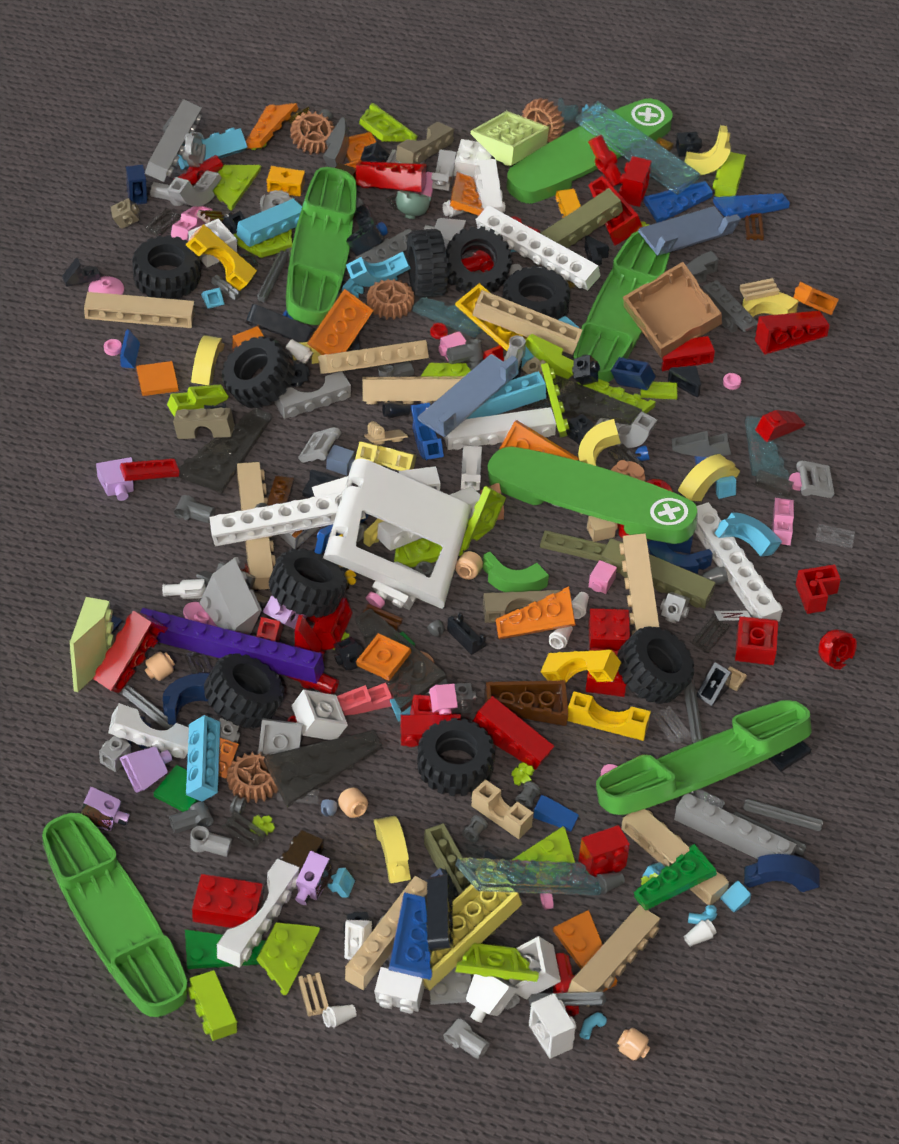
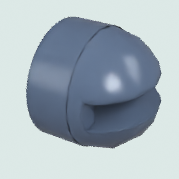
M323 800L321 802L322 814L327 817L333 816L337 811L338 803L333 800Z

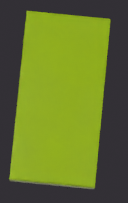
M652 382L648 390L641 389V398L677 400V383Z

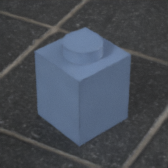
M333 445L327 456L326 469L347 476L355 460V451Z

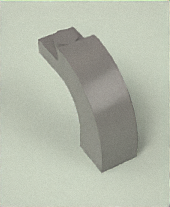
M439 150L435 173L432 172V188L450 190L454 177L457 152Z
M206 170L194 186L191 185L189 180L176 177L167 191L179 203L195 207L202 206L215 196L213 189L221 180V176L219 173Z
M642 411L633 424H625L614 419L621 442L617 445L625 448L640 446L655 428L657 419ZM603 413L595 425L614 418Z
M463 446L462 490L470 486L475 490H480L482 447Z

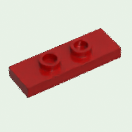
M175 458L120 464L124 481L179 477L180 473Z

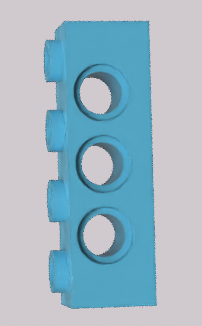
M206 715L189 724L186 795L201 802L218 793L220 722Z

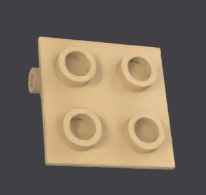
M374 421L368 424V434L364 435L365 438L375 445L384 444L387 440L400 442L403 441V438L408 437L400 429L385 431L383 427Z

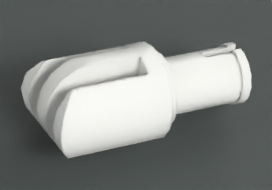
M204 579L182 580L180 584H163L162 587L164 597L181 596L183 599L202 598L206 590Z

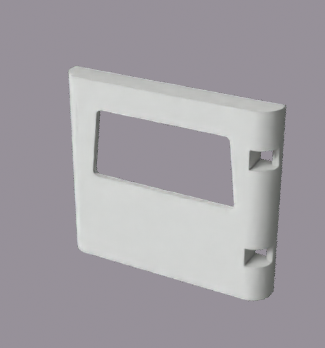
M356 459L352 463L323 558L442 609L446 602L465 535L471 506L464 501L372 461ZM354 483L358 485V487L351 486V484ZM361 513H367L441 545L442 550L430 578L356 547ZM336 532L342 534L343 537H342V536H336Z

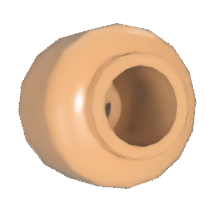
M464 552L457 560L455 570L463 579H474L481 571L483 561L475 552Z
M157 652L146 660L147 668L145 672L150 679L155 678L161 681L173 673L175 663L166 652L164 654Z
M352 787L340 794L338 805L345 815L350 818H356L366 812L368 800L359 789Z
M635 1028L625 1029L617 1041L619 1051L633 1061L637 1060L640 1056L644 1058L650 1049L647 1045L649 1042L648 1037Z

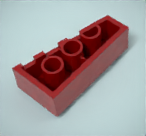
M359 161L356 164V185H360L362 188L378 187L379 189L388 188L421 192L426 185V164Z
M603 176L588 185L593 198L609 188L621 200L623 212L605 223L614 246L643 227L638 214Z
M820 310L759 316L755 342L764 355L827 337L830 324Z
M133 610L127 617L123 629L116 635V641L113 646L106 652L104 661L97 667L93 679L110 691L119 693L135 673L133 668L142 664L146 658L145 652L150 647L154 648L158 642L156 640L160 632L165 633L168 627L151 616Z
M493 696L480 708L473 722L479 725L480 729L483 727L488 732L494 745L528 764V766H532L535 770L544 762L554 748V745Z

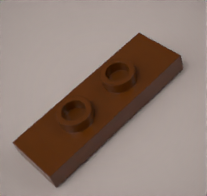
M275 476L267 501L268 506L289 501L294 478Z

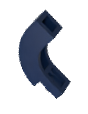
M654 540L647 542L650 555L697 575L698 569H706L711 566L713 553L710 549L683 555L672 551L665 542Z
M210 673L184 676L172 682L163 693L164 716L168 718V724L175 725L179 711L184 705L194 701H208L204 693V683Z
M769 854L758 857V863L745 867L744 884L751 888L770 881H784L794 885L800 892H806L820 887L819 869L810 861L798 856Z

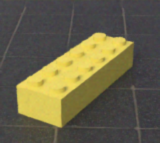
M488 868L453 901V948L430 951L432 977L431 980L423 978L424 986L429 991L456 967L458 961L461 962L463 960V955L470 950L473 943H482L522 905L518 893L491 868Z

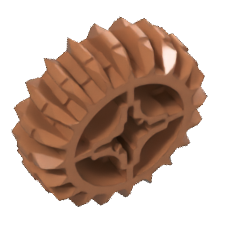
M543 98L534 99L522 111L524 113L522 117L549 127L547 142L560 137L564 130L565 123L562 122L564 120V117L561 116L562 111H558V106H554L553 101L549 102L548 99L543 100Z
M310 111L307 114L302 112L301 116H297L292 122L290 129L293 144H298V149L303 148V153L306 150L309 151L310 155L312 152H315L317 155L319 151L324 153L328 149L326 140L335 128L333 121H328V116L324 118L323 113L318 115L316 111L313 114Z
M395 278L393 280H381L380 283L374 282V285L370 286L367 293V304L374 310V315H379V318L385 316L386 320L389 317H392L394 320L397 316L401 319L402 315L407 316V313L412 310L414 292H412L411 287H408L407 283H402V280L396 281Z
M252 751L249 756L244 753L243 758L237 756L236 762L232 761L231 767L227 771L229 789L232 790L234 796L239 795L241 799L246 797L247 802L254 799L255 803H257L259 798L265 802L266 796L272 798L273 793H277L278 787L281 785L282 773L279 764H276L275 759H270L269 755L263 757L261 752L255 755Z

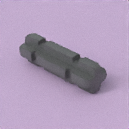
M219 275L212 277L211 283L216 287L218 286L221 291L229 295L233 300L240 297V291Z

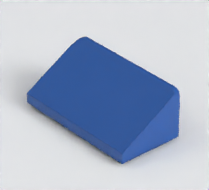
M130 330L125 332L120 354L121 367L135 368L140 342Z

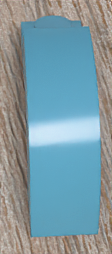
M404 252L379 263H368L360 257L346 265L351 279L356 284L365 287L373 286L374 282L380 283L381 280H393L394 278L398 280L397 276L411 269Z
M731 513L727 519L719 523V527L715 531L718 538L737 537L746 541L760 556L774 554L782 543L781 539L769 527L759 520L742 513Z

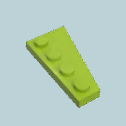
M548 363L541 364L558 432L560 438L567 436L566 430L569 429L567 418L563 419L561 414L565 411L563 403L558 402L557 396L560 395L558 385L553 384L552 379L556 378L554 369L549 368Z
M598 379V382L583 386L577 382L576 389L632 424L641 411L648 413L655 407L656 401L651 399L649 401L643 400L641 395L636 393L634 395L624 392L625 389L611 387L608 382Z

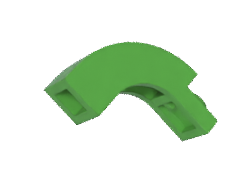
M491 552L484 554L483 569L488 574V582L498 590L503 592L540 591L548 586L549 575L538 563L523 570H512L503 566Z

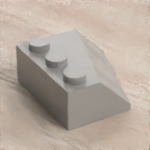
M234 557L212 574L199 604L218 627L250 635L262 609L253 590H249L246 584L247 576L245 572H241L238 566L240 564L238 557Z

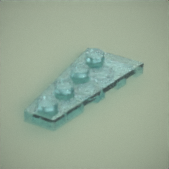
M421 297L413 306V312L438 323H443L469 336L476 337L483 330L455 305L444 306V302Z
M747 416L745 426L751 474L753 476L788 479L789 473L784 469V461L777 453L776 443H773V441L766 443L755 431L761 418Z

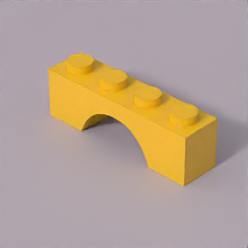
M204 224L194 232L186 243V246L198 256L212 255L216 257L226 270V281L239 291L249 283L257 271Z
M612 650L548 653L541 673L548 681L565 680V683H567L576 673L588 670L597 682L614 681L621 661Z
M573 691L568 706L567 721L644 741L651 711L632 706L623 712L609 711L598 705L593 696Z

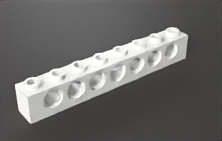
M489 205L476 218L477 229H480V226H484L485 230L489 231L490 228L495 230L494 234H501L503 236L502 241H507L508 249H514L521 256L532 259L537 265L541 264L547 270L552 269L556 271L564 280L573 282L579 288H584L588 291L600 277L598 265Z
M343 492L209 517L215 546L332 525L334 524ZM362 512L361 519L366 518L365 513Z
M709 502L696 506L698 524L695 533L706 550H711L713 553L712 558L717 566L725 567L728 582L753 618L777 620L779 622L783 612L781 604L775 600L772 591L766 587L761 575L757 574L753 563L749 562L746 558L744 550L738 546L735 537L718 538L715 534L721 522L717 511L711 507Z

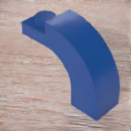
M430 403L411 405L414 437L423 460L444 457L441 438L438 439L434 430L418 420V416L430 406Z

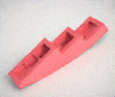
M406 680L391 686L383 683L367 689L365 685L337 696L344 716L392 706L390 699L410 698L413 700Z

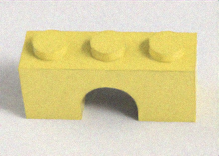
M359 442L356 459H366L399 471L414 469L417 457L416 454L367 442Z

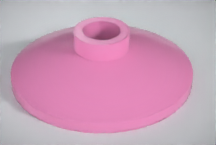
M110 276L100 277L101 280L93 281L89 285V292L119 295L124 293L123 283L119 279Z
M191 602L184 607L183 614L186 619L218 627L199 602Z

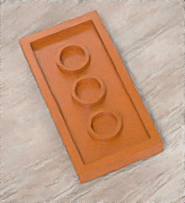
M344 289L307 344L321 355L346 352L374 310Z

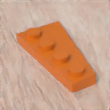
M297 103L266 106L246 140L247 149L263 147L273 136L272 132L279 130L282 127L281 123L291 118L290 114L292 111L296 112L299 109Z
M457 172L454 179L450 206L455 210H463L479 216L484 211V208H481L482 202L478 200L479 193L476 192L474 179L471 176Z
M518 420L514 421L499 450L504 447L524 448L579 460L575 455Z
M566 587L556 594L548 595L538 602L528 604L529 606L520 610L517 609L496 619L499 639L575 626L570 588Z
M589 910L553 927V932L580 969L603 946ZM614 977L615 981L610 988L617 985L616 977Z

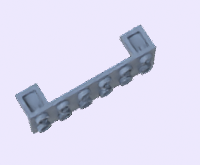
M713 206L639 228L638 232L658 256L731 234L741 218L737 214L723 218Z
M490 354L418 416V420L445 438L519 374L518 359L512 355L507 360L502 361Z

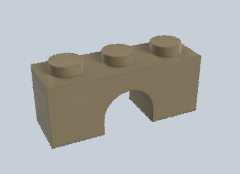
M231 408L177 410L173 420L178 439L196 438L200 426L209 428L212 431L213 438L231 437L235 426Z

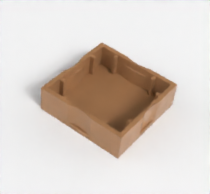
M684 262L664 272L654 281L642 285L623 297L624 308L661 359L688 340L701 337L722 324L721 312L710 297L699 287L697 280Z

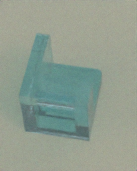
M559 98L558 111H562L561 116L564 117L562 122L577 121L578 105L565 106L563 99Z

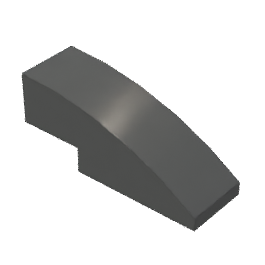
M341 117L326 140L328 149L323 157L328 167L335 168L338 163L343 164L347 154L349 128L344 117Z
M709 251L695 258L686 266L699 284L706 281L708 274L717 271L719 259L712 251Z
M708 431L672 439L673 451L681 454L699 457H710L716 454H721L722 456L731 455V446L727 433L709 437Z

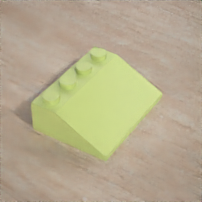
M505 111L471 130L470 134L496 160L503 162L504 165L512 166L547 144L549 127Z
M90 597L85 598L70 640L74 692H79L93 679L97 667L105 659L106 652L113 646V622H111L113 611L110 609L109 601Z

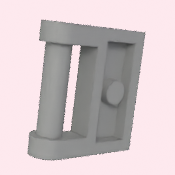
M333 427L313 433L299 455V460L302 463L312 462L316 459L325 460L328 456L327 452L334 441L340 437L341 431Z
M799 461L796 464L797 470L800 472L802 495L808 496L812 494L827 498L833 497L834 489L828 465L808 461ZM807 471L811 473L813 485H809Z

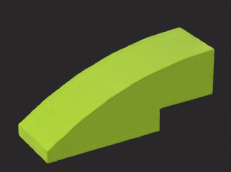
M532 333L525 339V345L532 355L539 361L543 359L548 363L549 368L554 369L555 375L564 380H568L573 375L572 367L574 366V361L561 355L563 348Z
M221 384L189 387L187 393L171 394L167 406L175 417L177 410L204 408V405H218L227 400L228 395Z

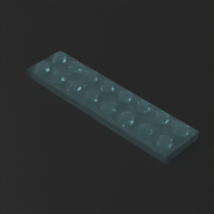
M599 101L576 117V123L595 136L602 134L606 144L629 161L632 156L651 160L650 176L677 195L700 177L699 172Z
M469 857L458 858L455 864L477 891L600 895L603 890L598 880L589 874L586 867L579 862L521 861L518 859L496 860Z

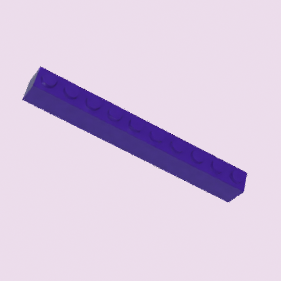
M142 608L140 613L151 616L168 627L165 633L160 632L156 640L159 643L216 658L235 653L246 654L253 659H259L261 663L268 665L269 669L275 673L316 684L324 671L321 653Z

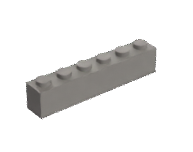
M184 99L182 100L151 156L145 174L163 182L167 176H171L174 169L172 166L177 165L180 158L178 155L182 156V152L185 149L183 145L186 143V133L194 132L196 129L195 124L198 125L201 120V107Z
M689 793L683 795L676 807L674 820L756 859L769 854L794 855L795 843Z

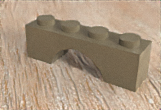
M440 122L432 124L428 127L426 140L415 141L407 139L398 144L396 160L401 163H421L439 152V150L452 144L454 129Z
M560 590L484 593L483 612L485 623L496 622L497 618L529 606L528 604L535 601L538 602L548 595L560 592Z

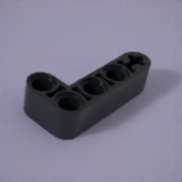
M366 204L356 208L354 214L360 230L349 236L346 240L356 256L369 251L383 241V235L376 218Z
M252 304L245 321L250 326H258L259 329L263 328L287 339H293L298 343L308 342L316 331L315 328L256 304Z
M449 874L427 878V941L430 951L453 948V901L458 897V892Z

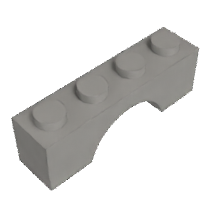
M339 371L325 376L324 385L317 391L306 393L297 391L292 387L286 389L287 392L279 397L280 399L275 402V405L284 419L295 417L298 414L311 412L316 408L346 400L351 397V385L343 372Z

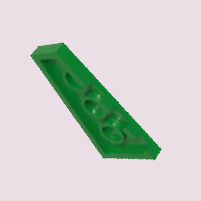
M693 844L685 855L681 854L678 856L675 863L670 867L666 866L663 868L660 875L652 877L634 892V898L646 911L716 876L717 872L714 866Z
M185 930L187 969L235 966L217 958V944L223 935ZM261 940L258 946H254L250 958L244 961L241 966L259 964L256 959L265 941Z

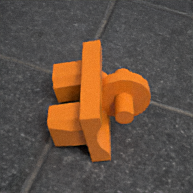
M223 738L219 740L218 776L227 778V771L231 766L238 744Z

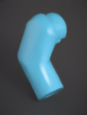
M713 905L706 906V911L702 914L689 913L688 923L698 924L701 920L705 921L707 919L713 921L717 916V908Z
M596 1012L586 1018L579 1036L584 1039H590L593 1027L596 1025L599 1027L604 1026L607 1018L600 1012Z

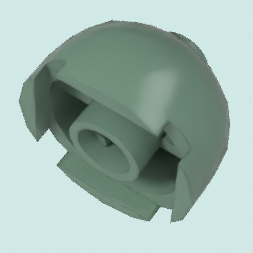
M397 191L396 205L398 210L405 214L406 218L415 219V216H421L426 213L431 201L430 196L408 191Z

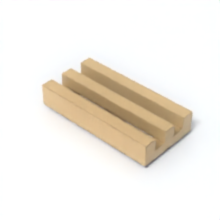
M773 278L740 285V291L746 301L779 295V288H776L777 285L774 283Z
M315 973V976L309 974L306 978H303V976L298 977L308 1017L322 1014L329 1006L320 974ZM313 981H316L317 986H318V990H319V993H320L321 1001H322V1004H323V1008H321V1009H320V1005H319V1002H318V998H317V995H316V991H315V987H314ZM307 982L309 984V988L316 1010L311 1009L310 1001L305 987V983Z

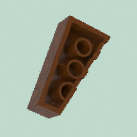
M565 680L486 682L485 703L493 696L519 718L562 726L567 725L568 706Z

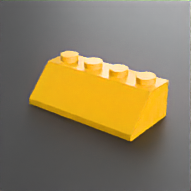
M479 283L458 300L455 306L508 351L511 337L516 335L522 336L525 339L527 337L472 316L481 291L490 293Z

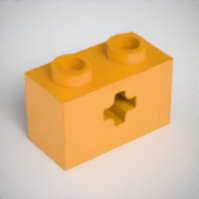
M271 166L267 178V192L279 190L287 192L289 195L301 197L305 184V171Z

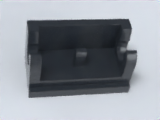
M459 612L456 621L453 616L448 618L447 631L473 655L487 646L485 643L486 638L482 634L479 637L463 621L464 616Z

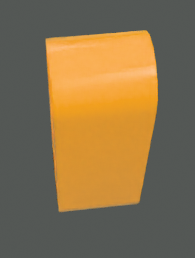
M574 189L556 191V201L559 202L558 206L561 214L564 215L562 216L563 218L581 207Z

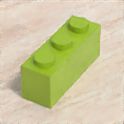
M730 152L726 161L720 166L721 169H717L716 178L718 180L714 179L712 188L715 190L714 196H736L746 155Z
M213 970L190 978V987L187 988L191 1000L195 999L196 1001L195 1010L198 1017H202L204 1020L202 1025L205 1034H210L212 1041L237 1033V1021L215 971Z

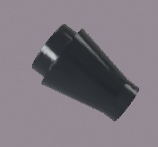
M388 400L382 405L383 417L390 419L409 415L410 405Z

